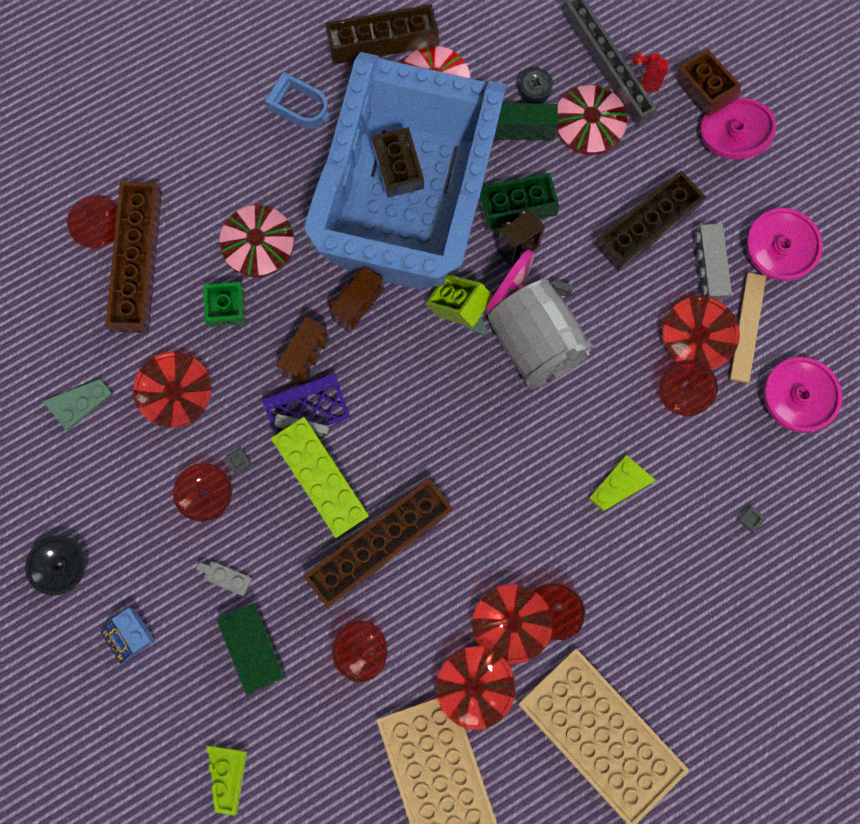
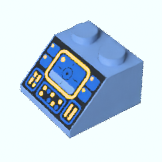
M128 608L114 617L100 631L121 665L155 642L140 616L133 608Z

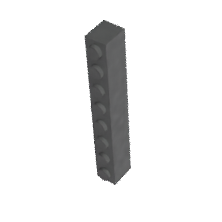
M586 0L565 1L563 14L618 98L622 101L637 127L652 120L657 111L656 106Z

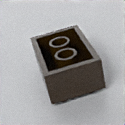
M409 127L371 136L373 151L387 198L424 189V177Z
M532 209L528 212H521L516 217V220L513 222L508 221L501 227L497 251L509 267L515 264L527 249L534 251L540 247L545 226Z

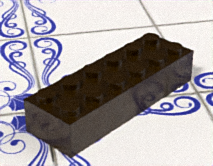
M432 4L325 23L333 65L355 61L360 52L380 57L439 46V29Z
M681 170L597 238L595 246L620 272L699 208L706 196Z

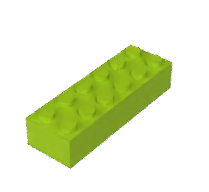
M305 417L271 438L335 538L369 516Z

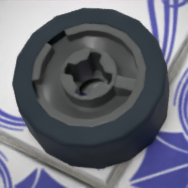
M538 67L529 68L524 71L520 76L518 93L522 100L530 104H542L547 101L553 87L551 75L546 70Z

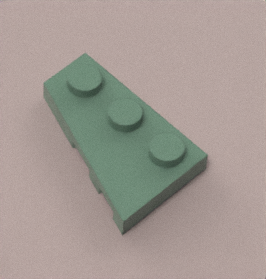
M99 379L47 399L43 403L65 430L69 431L113 396V394L102 380Z

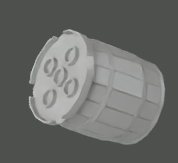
M547 279L536 281L516 291L497 305L488 315V321L491 323L498 340L515 367L525 378V385L528 389H535L547 383L546 379L552 375L558 378L590 355L587 351L589 348L591 351L595 348L590 341H587L572 312Z

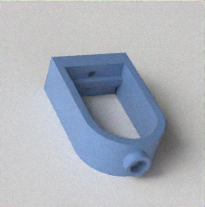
M285 72L282 73L265 100L267 110L305 129L319 128L324 123H328L331 118L325 95L320 90ZM289 87H292L319 101L323 105V109L317 116L305 118L279 105Z

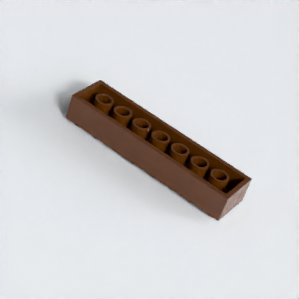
M120 182L105 325L111 332L149 334L162 191L157 183Z
M427 479L303 577L324 605L330 609L451 514L453 508L432 481Z

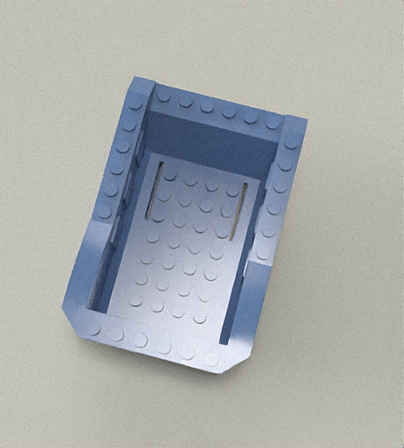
M360 52L353 64L327 163L317 184L304 226L307 236L311 239L318 253L325 255L327 260L350 271V274L353 275L358 269L362 270L366 266L383 278L384 282L419 290L428 287L445 286L447 274L461 268L507 84L494 81L483 82L380 59L377 55ZM409 127L424 177V189L387 198L373 151L371 136Z

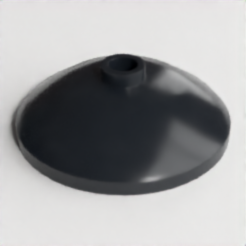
M50 536L37 542L30 550L25 563L26 576L32 587L42 594L51 596L63 595L72 591L81 582L86 570V558L82 548L74 540L64 536ZM59 563L63 565L61 570L57 569Z

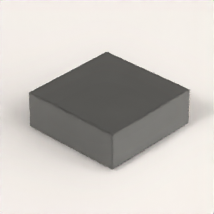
M555 281L553 286L559 295L566 297L571 296L574 287L572 284Z
M241 448L225 458L235 475L252 465Z
M751 505L737 521L751 533H754L766 518Z

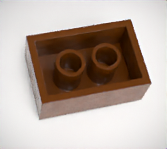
M709 49L678 67L677 82L708 117L739 99L741 84Z
M366 266L362 270L358 269L356 271L353 281L343 287L340 297L338 299L335 298L329 306L332 321L349 333L384 291L383 278Z
M305 317L276 365L281 375L299 385L303 381L306 382L310 375V368L319 361V353L322 349L325 350L330 340L328 339L329 336L325 326Z

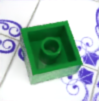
M241 282L203 285L204 320L209 328L246 325L245 291Z

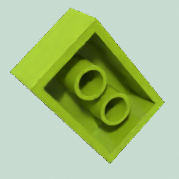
M447 274L445 286L437 287L425 304L439 318L474 327L493 298V295L480 282Z

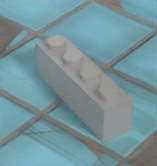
M723 224L700 225L694 234L695 243H698L697 260H700L701 265L699 267V277L703 281L701 294L705 297V302H708V300H728L732 295Z

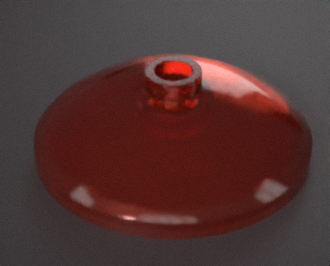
M91 195L77 201L70 209L67 217V228L74 241L83 247L92 249L102 248L111 244L114 241L117 204L110 198L101 195Z
M682 360L674 363L663 373L659 383V394L664 405L673 413L682 416H694L704 412L713 404L718 392V383L713 371L704 363L696 360ZM685 382H690V386L684 387L683 385Z
M199 463L186 468L178 476L173 488V499L177 509L188 519L197 522H207L221 516L229 507L233 494L232 484L227 474L219 467L208 463ZM204 491L209 493L206 498L202 497Z
M549 582L538 586L531 593L527 602L537 592L543 597L549 608L528 614L527 618L552 617V619L528 621L532 624L552 628L549 639L566 640L580 631L585 621L586 610L582 598L574 589L562 583ZM556 604L561 605L562 608L558 609Z
M353 621L344 625L337 632L332 644V659L336 669L344 678L353 682H366L375 678L384 668L387 659V644L382 632L375 625L367 621Z

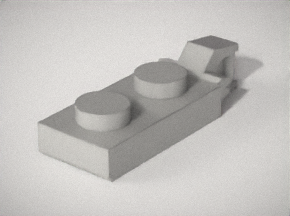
M277 414L274 425L284 429L300 419ZM307 421L317 436L323 437V433H328L329 427L327 425Z
M199 562L196 570L206 573L204 578L209 582L244 597L253 579L213 562L209 566Z

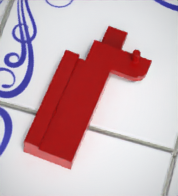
M640 51L638 56H633L632 59L635 65H645L639 82L646 92H659L668 71V59H661L660 54L642 56Z

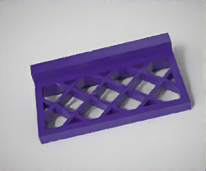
M335 374L262 399L275 435L278 434L279 427L274 425L275 418H273L270 410L277 407L285 410L284 416L289 412L296 415L299 419V417L303 418L301 413L306 405L315 409L311 420L305 419L314 422L313 419L317 411L328 415L325 422L322 423L327 426L350 418ZM336 388L338 394L335 401L324 397L327 389ZM315 394L321 397L317 407L306 403L310 395ZM323 399L333 403L329 413L318 409ZM298 401L303 404L298 414L288 410L291 402ZM335 404L343 408L344 416L337 418L331 415Z

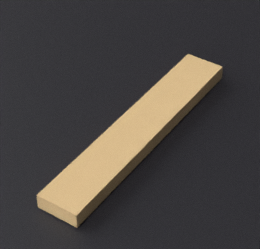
M746 274L737 328L738 341L737 345L735 344L729 377L731 381L745 384L750 382L766 276Z

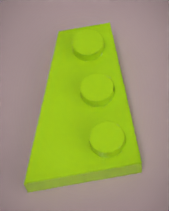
M626 455L589 497V500L602 511H605L656 480Z
M206 746L210 760L209 771L212 775L215 812L235 816L238 812L247 751Z

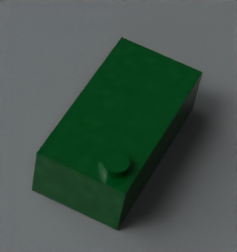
M502 103L493 141H554L558 127V104Z
M551 173L482 186L478 201L486 230L502 227L508 221L513 222L523 211L528 212L532 209L537 217L542 219L557 216L559 202Z
M252 603L216 619L246 695L286 679L257 604Z

